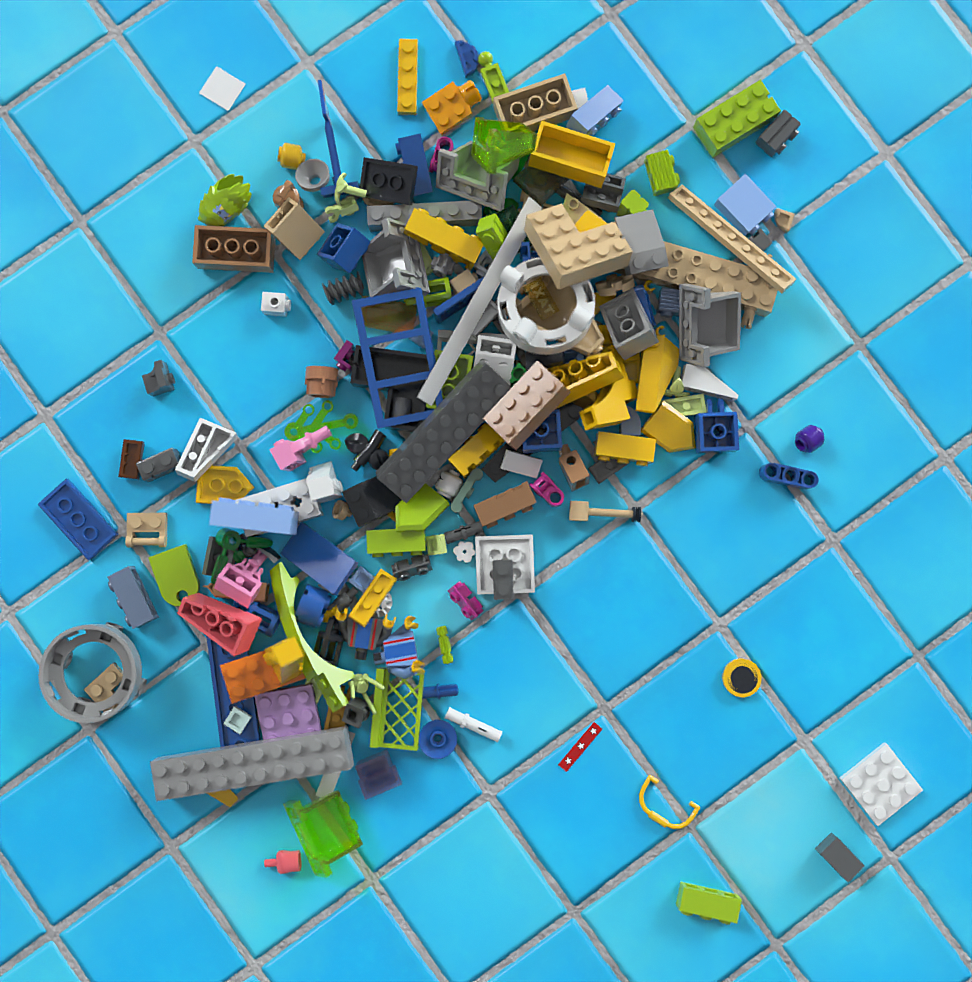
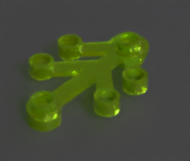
M326 400L323 402L322 409L311 425L303 426L308 416L315 412V407L312 404H306L298 420L289 423L285 427L284 433L287 439L297 441L305 437L306 432L313 433L324 426H328L329 429L344 426L348 429H354L358 425L359 419L356 414L348 413L344 416V419L322 422L328 412H331L334 408L333 402ZM325 403L331 404V409H325ZM307 406L312 408L311 413L306 412L305 408ZM347 419H353L354 424L349 425ZM291 429H296L297 435H292ZM330 436L324 439L334 450L339 449L341 446V440L337 437ZM332 441H338L339 446H333ZM321 442L318 443V444L320 445V449H319V450H315V449L311 448L312 452H314V453H319V452H321V450H322V448H323L322 443H321Z

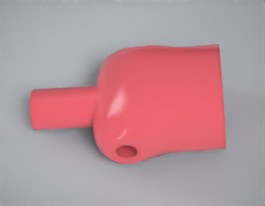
M280 850L277 852L275 859H265L264 866L277 867V871L280 874L300 872L302 868L300 850Z

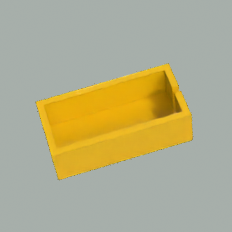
M541 121L528 166L602 188L615 143Z

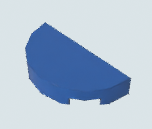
M463 40L454 41L465 78H468L477 70L479 63L478 52L473 45L471 46Z

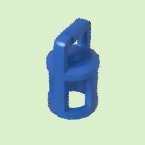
M236 601L233 602V607L238 609L243 607L248 613L256 616L260 615L270 620L271 623L261 620L257 631L266 634L270 638L274 635L281 622L278 611L256 601L248 608Z

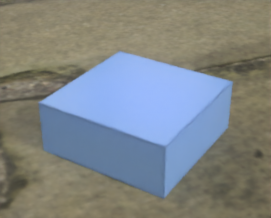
M360 566L349 582L364 593L375 576Z

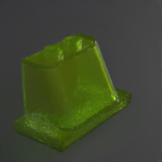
M475 117L471 156L488 174H496L497 167L533 153L537 134L520 122Z
M339 790L333 791L302 806L300 800H289L283 804L315 876L329 877L333 874L329 864L363 845L357 832L358 825L354 819H351L349 814L350 807L346 801H343Z

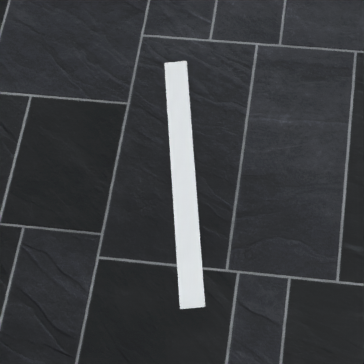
M530 197L523 206L417 396L430 406L435 401L498 288L503 270L506 266H510L521 246V242L527 236L524 231L526 215L542 209Z

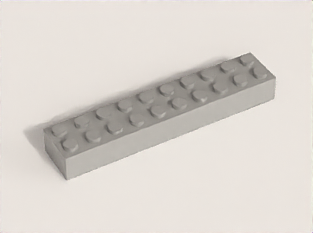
M348 726L162 756L152 760L150 764L156 801L346 771L354 766Z

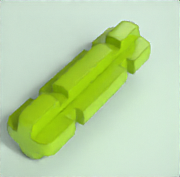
M437 627L443 663H452L453 655L450 653L451 646L449 636H447V627Z

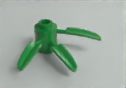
M228 528L219 530L216 534V542L224 549L222 555H219L217 558L211 583H216L217 576L227 565L228 557L225 556L227 549L234 552L233 558L238 564L246 558L242 551L236 550L240 543H246L247 547L267 548L273 545V541L252 536L247 537V539H241L239 533Z

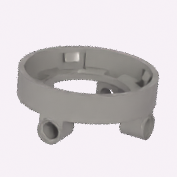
M111 622L81 625L62 632L48 645L39 666V684L46 702L56 713L74 722H98L121 712L130 704L135 696H140L143 693L147 679L142 678V663L139 653L133 642L122 632L124 627ZM85 629L86 634L77 636L69 641L68 637L79 634L78 630ZM87 642H100L111 647L118 654L123 667V677L119 688L111 697L101 702H94L84 697L77 698L67 687L64 678V669L70 665L73 658L72 651ZM54 680L56 689L62 697L61 699L57 700L55 698V693L49 683L50 681ZM118 703V706L114 710L113 708H111L110 710L101 713L102 710L108 709Z

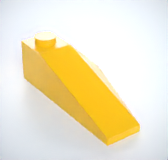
M656 335L659 342L641 351L635 411L655 414L678 367L679 348L665 336Z

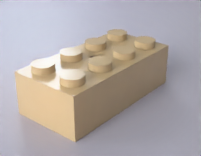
M565 73L493 97V108L505 141L539 130L541 121L554 125L567 121L578 110Z

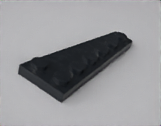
M573 402L555 409L560 410L561 432L581 418L579 412L583 409ZM539 428V431L536 433L543 435L546 430L543 431V428ZM506 443L481 470L496 483L510 472L500 468L506 450L528 456L533 454L523 453V443L517 450Z

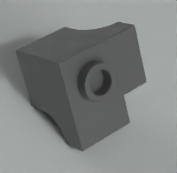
M163 360L155 361L153 370L148 374L142 375L147 394L151 396L175 390L173 386L175 384L174 376L172 373H169L167 363Z

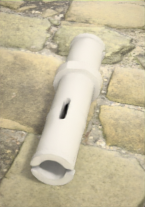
M449 707L445 719L459 724L461 728L470 729L498 743L502 734L501 730H497L469 717L470 714L468 713L463 714Z

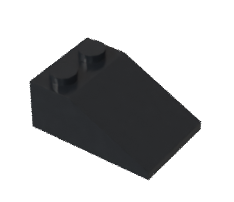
M377 476L342 491L358 527H363L394 512L395 506L402 501Z

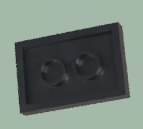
M364 157L359 189L367 190L365 198L412 205L418 166Z

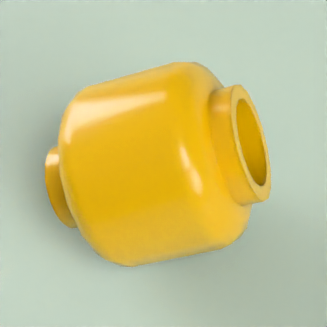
M284 143L282 147L279 146L277 162H280L283 168L297 170L298 166L305 161L306 153H302L300 145Z

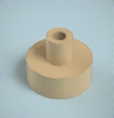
M338 500L332 510L333 518L344 520L347 516L351 517L352 512L347 502Z

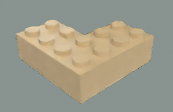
M562 204L526 215L524 231L558 290L629 265L633 251L626 239L622 238V233L615 222L579 233Z

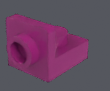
M346 340L334 357V360L337 362L336 366L344 372L346 370L352 371V366L345 361L350 360L355 353V346L348 340Z

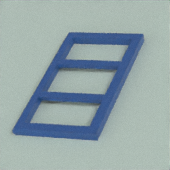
M416 287L415 289L352 300L377 429L426 419L434 410L384 419L378 388L425 380L436 364L422 288ZM415 297L421 328L367 338L361 307ZM423 335L430 371L376 381L369 345ZM441 390L435 399L436 406L443 401Z

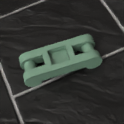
M476 468L471 472L451 503V510L454 513L462 511V502L465 497L470 498L475 490L472 486L476 481L482 479L483 472L481 469Z

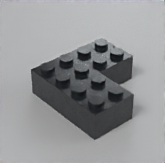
M356 345L353 361L356 366L352 368L350 383L353 387L369 389L361 346ZM369 347L376 381L430 371L426 354ZM427 379L378 388V390L388 391L384 419L391 418L393 397L411 399L410 414L426 411V402L417 396ZM424 420L384 428L413 433Z

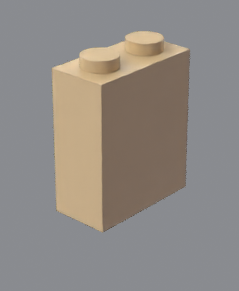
M289 197L264 225L299 260L308 253L309 249L325 232L298 203Z

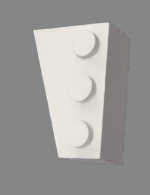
M200 418L175 469L177 475L196 482L237 439L236 432Z
M332 461L309 468L310 471L308 472L306 484L312 501L321 504L342 497L341 492L344 489L341 481L336 478Z

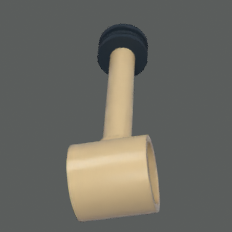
M570 501L569 520L588 521L589 516L631 518L632 522H640L642 512L641 507H638V509L637 507L636 509L632 507V510L589 508V502Z

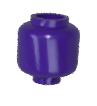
M808 425L797 432L795 445L802 452L812 453L824 444V432L817 426Z

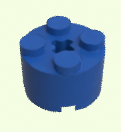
M307 584L305 588L307 590L304 591L295 613L296 622L312 628L320 627L324 618L322 610L323 608H328L331 595H328L329 592Z

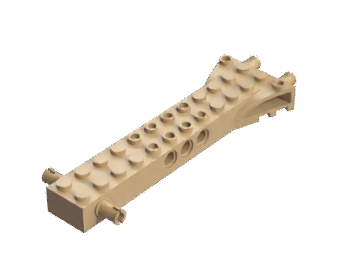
M566 194L563 206L574 225L587 209L602 219L579 202L578 199ZM544 203L542 210L553 207V205ZM665 241L663 242L669 266L633 274L635 279L645 282L651 280L652 284L665 288L679 290V284L687 283L711 288V293L741 292V310L744 313L740 327L744 328L746 326V329H752L755 314L766 317L772 312L778 291L747 265ZM531 245V251H536L533 245ZM625 268L612 272L623 275L625 274Z

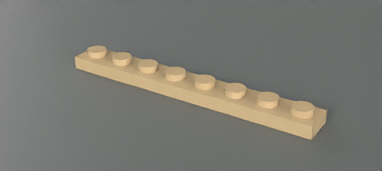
M684 185L679 186L669 194L668 199L781 294L796 281L794 276Z

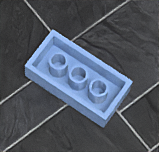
M219 498V501H212L209 525L296 535L299 512L294 511V507L279 505L278 508H274L275 505L259 502V505L255 506V502L239 500V504H236V500Z

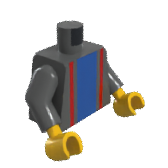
M336 608L335 617L338 620L341 635L344 637V641L348 642V646L356 647L355 659L366 660L368 649L376 650L377 647L383 645V641L391 635L396 621V617L393 618V621L388 620V614L385 615L384 619L372 617L364 628L348 618L347 608L344 609V613H340L338 608Z

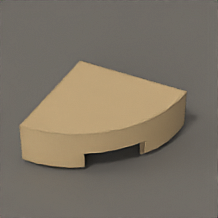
M776 208L774 212L775 222L782 231L788 233L794 213Z

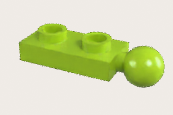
M483 51L480 53L478 61L485 68L480 69V73L493 104V97L508 93L509 90L498 63L492 65V54L488 51Z

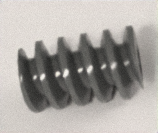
M358 271L357 277L350 273L349 280L342 276V282L335 278L334 285L330 280L328 281V287L322 283L327 300L331 305L335 304V298L339 303L342 302V296L346 300H349V294L355 298L356 291L363 295L364 286Z

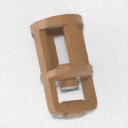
M286 180L284 185L276 188L273 193V202L278 209L288 197L304 209V203L291 181Z

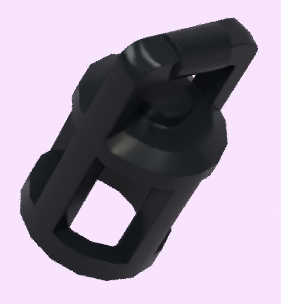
M335 616L329 617L326 631L318 632L314 652L317 655L319 654V657L327 663L337 667L344 637L339 634L338 620Z

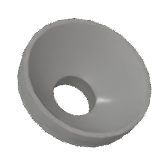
M309 159L298 166L295 178L303 190L316 192L328 184L330 171L322 160ZM313 178H320L318 184L313 185L310 183Z

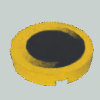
M738 658L730 661L722 673L724 687L728 692L737 697L751 696L757 692L761 685L762 676L760 669L748 659Z

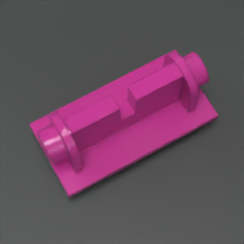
M459 581L448 590L451 600L461 607L463 615L471 621L484 611L482 609L483 606L475 596L470 600L467 598L472 592L465 583L462 584Z

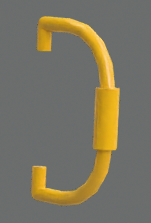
M648 775L639 793V803L642 810L650 819L664 828L682 829L688 826L694 820L700 810V806L690 801L689 805L694 808L690 817L681 824L669 823L662 816L652 810L650 811L644 803V793L650 781L655 784L659 782L658 779Z

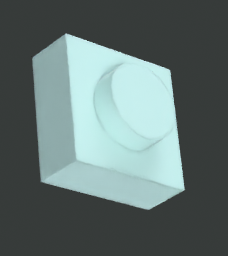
M235 706L223 724L241 734L252 716Z

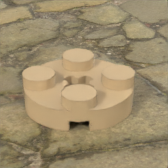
M625 273L621 276H617V274L608 275L606 280L599 281L595 285L599 296L616 295V291L622 290V292L630 290L635 286L633 274L626 276Z

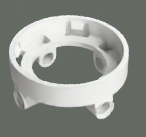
M540 257L527 260L515 268L508 265L500 276L501 287L498 293V317L506 336L521 349L541 355L561 353L578 344L587 334L594 318L595 296L590 281L586 280L570 286L575 293L577 307L572 313L569 322L558 329L543 331L538 330L536 324L531 320L520 318L515 302L520 288L534 277L549 275ZM502 303H507V312L510 320H507L505 310H502ZM563 337L566 338V342L564 343L559 342L556 344H550V346L546 345V341L557 340Z

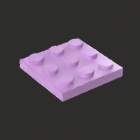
M313 683L271 690L254 696L263 740L322 730Z

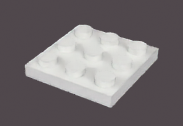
M533 535L475 536L477 594H494L493 560H512L513 593H535Z
M885 742L839 778L877 826L923 791Z

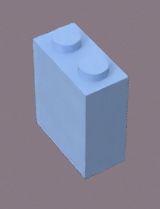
M746 174L722 194L714 204L745 237L749 233L753 235L760 228L759 224L762 221L766 223L774 215L772 212L777 207Z

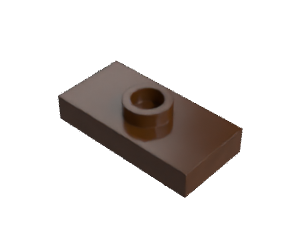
M123 440L118 477L140 479V472L136 463L142 461L145 442Z

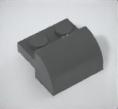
M606 174L602 188L585 184L581 203L589 207L617 213L626 178Z

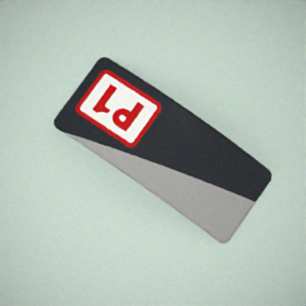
M271 547L256 548L273 563L281 559L279 554Z

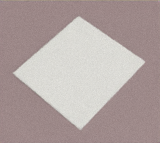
M216 66L199 93L229 111L246 84Z

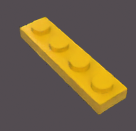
M399 39L398 115H417L418 39Z

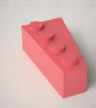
M201 593L183 597L177 612L179 616L233 656L250 649L262 620L261 617Z

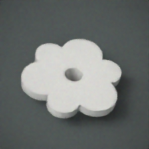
M461 541L453 549L458 561L463 560L468 563L472 560V556L475 555L472 542L464 543Z

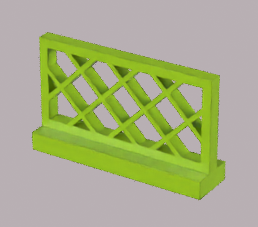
M387 667L377 668L376 681L382 684L385 689L382 690L375 686L373 706L376 714L372 715L370 747L418 750L424 674H416L420 678L419 684L414 689L407 679L403 678L394 687L389 681L390 673ZM403 682L411 690L404 697L396 689ZM392 691L401 699L394 706L388 701V695ZM412 692L418 699L417 704L413 708L405 700ZM401 702L409 709L402 717L395 710V707ZM391 710L399 719L392 726L386 720V715ZM410 712L416 718V723L411 728L403 719ZM400 721L407 728V731L401 736L393 729ZM391 730L397 740L393 743H384L385 734ZM410 732L414 737V745H406L401 738Z

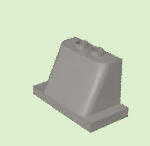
M469 141L451 152L441 149L438 151L436 188L501 211L504 209L507 184L518 170L519 157L474 141Z
M386 217L382 220L383 230L371 240L368 250L362 255L370 297L415 289L416 287L422 288L423 296L430 293L420 243L403 233L407 225L406 223Z
M687 283L679 284V360L707 367L710 366V356L740 350L741 292L711 293V288Z

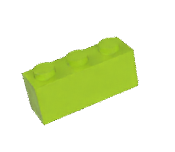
M396 529L366 530L367 554H372V557H384V553H391V556H403V552H411V555H422V551H426L425 530H406L404 532H396Z
M680 881L676 906L684 915L692 916V914H696L705 920L714 918L719 919L721 923L730 925L731 922L736 924L738 922L742 899L735 893Z

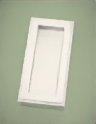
M506 450L500 468L537 478L543 460Z

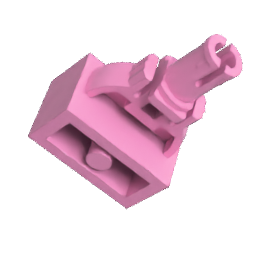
M324 426L313 433L306 432L305 437L295 442L281 439L273 444L274 447L269 450L280 470L292 471L307 462L303 456L305 452L311 448L316 449L318 443L330 437L332 433L328 426Z
M257 550V553L252 559H249L248 563L246 558L241 563L235 565L228 563L217 576L214 588L248 608L260 591L262 585L260 576L263 573V568L259 569L267 556Z

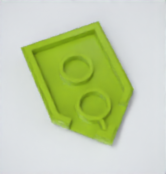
M425 483L407 503L402 500L395 506L396 532H404L406 530L424 531L450 506L449 502Z

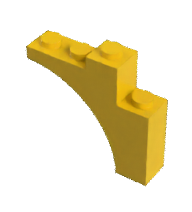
M614 345L603 349L601 353L610 351L613 353L620 365L624 378L601 388L595 402L590 407L579 412L585 431L617 425L630 419L626 404L636 400L637 387L634 380L628 379L621 355Z

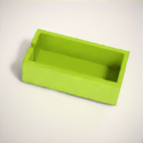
M761 79L696 119L693 129L712 158L771 123L781 112L773 97L768 98L770 93Z

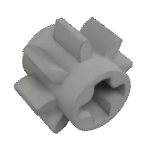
M440 254L438 258L434 256L431 262L433 274L440 278L446 277L447 274L452 276L455 269V264L452 263L453 259L445 254Z

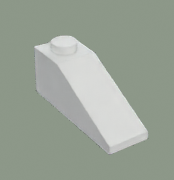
M691 363L683 366L681 381L683 382L684 390L729 401L738 399L739 395L706 368Z

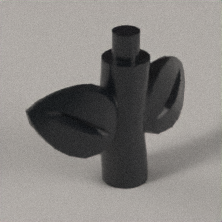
M376 429L369 441L366 436L360 433H353L346 437L345 445L351 453L356 454L353 459L355 462L351 466L353 470L357 472L361 466L364 467L368 462L373 469L378 470L386 462L389 455L386 451L380 449L386 439L382 432Z

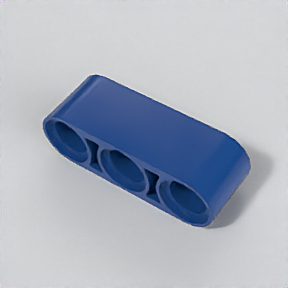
M768 463L759 470L760 478L764 481L799 489L813 488L819 482L818 475L813 471L782 464ZM768 467L773 469L772 477L766 473ZM787 471L792 474L791 481L785 478ZM806 475L811 479L809 485H806L804 482Z

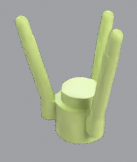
M367 673L364 675L356 674L348 682L351 698H355V691L362 693L373 714H376V710L366 693L369 686L368 682L382 690L385 687L370 678Z

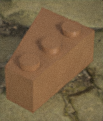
M528 481L517 487L510 488L473 506L482 527L487 526V529L498 525L497 521L502 518L507 521L516 517L514 514L516 512L522 511V513H526L532 510V505H535L537 502Z

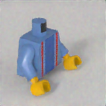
M407 616L404 624L383 641L384 652L373 653L375 665L386 663L389 673L403 679H407L417 673L424 674L425 672L420 668L425 663L418 660L413 631H411V628H418V623L413 622L416 617Z

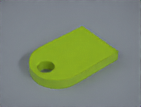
M186 544L148 557L160 593L167 603L173 606H180L182 601L179 599V593L182 590L186 591L188 596L199 593V578Z

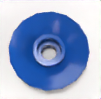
M433 720L422 727L419 733V745L427 756L433 759H442L454 751L457 745V734L450 723L444 720ZM440 735L442 738L440 741H435L434 737Z

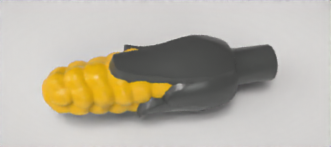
M352 587L347 593L344 592L328 606L322 621L328 623L329 617L335 616L336 608H338L340 613L345 608H348L352 604V598L358 593L357 589Z

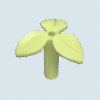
M342 173L336 183L334 195L338 206H341L340 194L343 192L363 198L366 197L367 190L348 186L344 180L347 175L346 173Z
M677 367L672 378V385L669 390L666 389L665 396L672 397L675 395V398L690 395L689 392H683L684 385L680 379L681 367Z

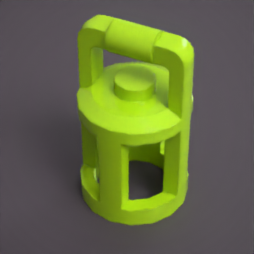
M448 277L428 281L430 293L446 290V292L423 296L425 308L441 305L452 298ZM415 297L404 299L406 305L416 304Z

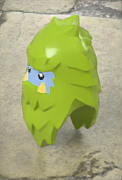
M229 174L218 180L213 186H210L207 194L204 193L203 200H200L198 220L207 226L222 227L233 221L248 206L252 195L249 192L250 184H243V176H235V174Z

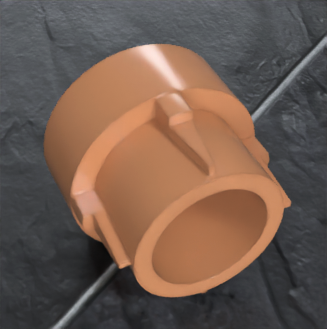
M307 366L305 372L306 394L316 398L335 397L339 370L327 366Z

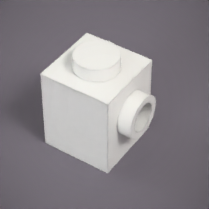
M262 292V313L264 315L287 317V312L291 310V300H289L288 296L285 293Z

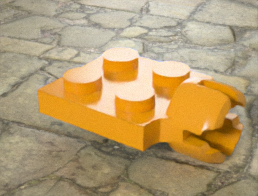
M469 80L461 86H456L454 82H451L422 101V104L442 136L473 116L471 108L480 102L482 98L475 84Z

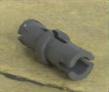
M480 521L466 526L461 525L460 528L445 532L444 535L447 544L461 539L467 540V537L483 533L484 531Z

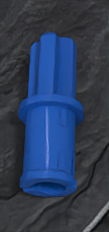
M437 684L436 686L423 687L422 699H440L441 697L457 696L459 692L457 684Z

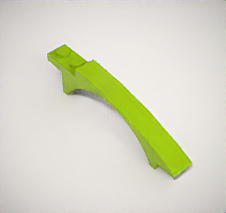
M280 562L270 570V577L282 626L287 638H296L304 655L302 672L307 682L314 679L327 705L331 708L332 712H335L348 704L339 686L355 677L353 671L337 668L324 661L304 640L297 625L294 612V597L300 580L297 576L291 578L283 563Z

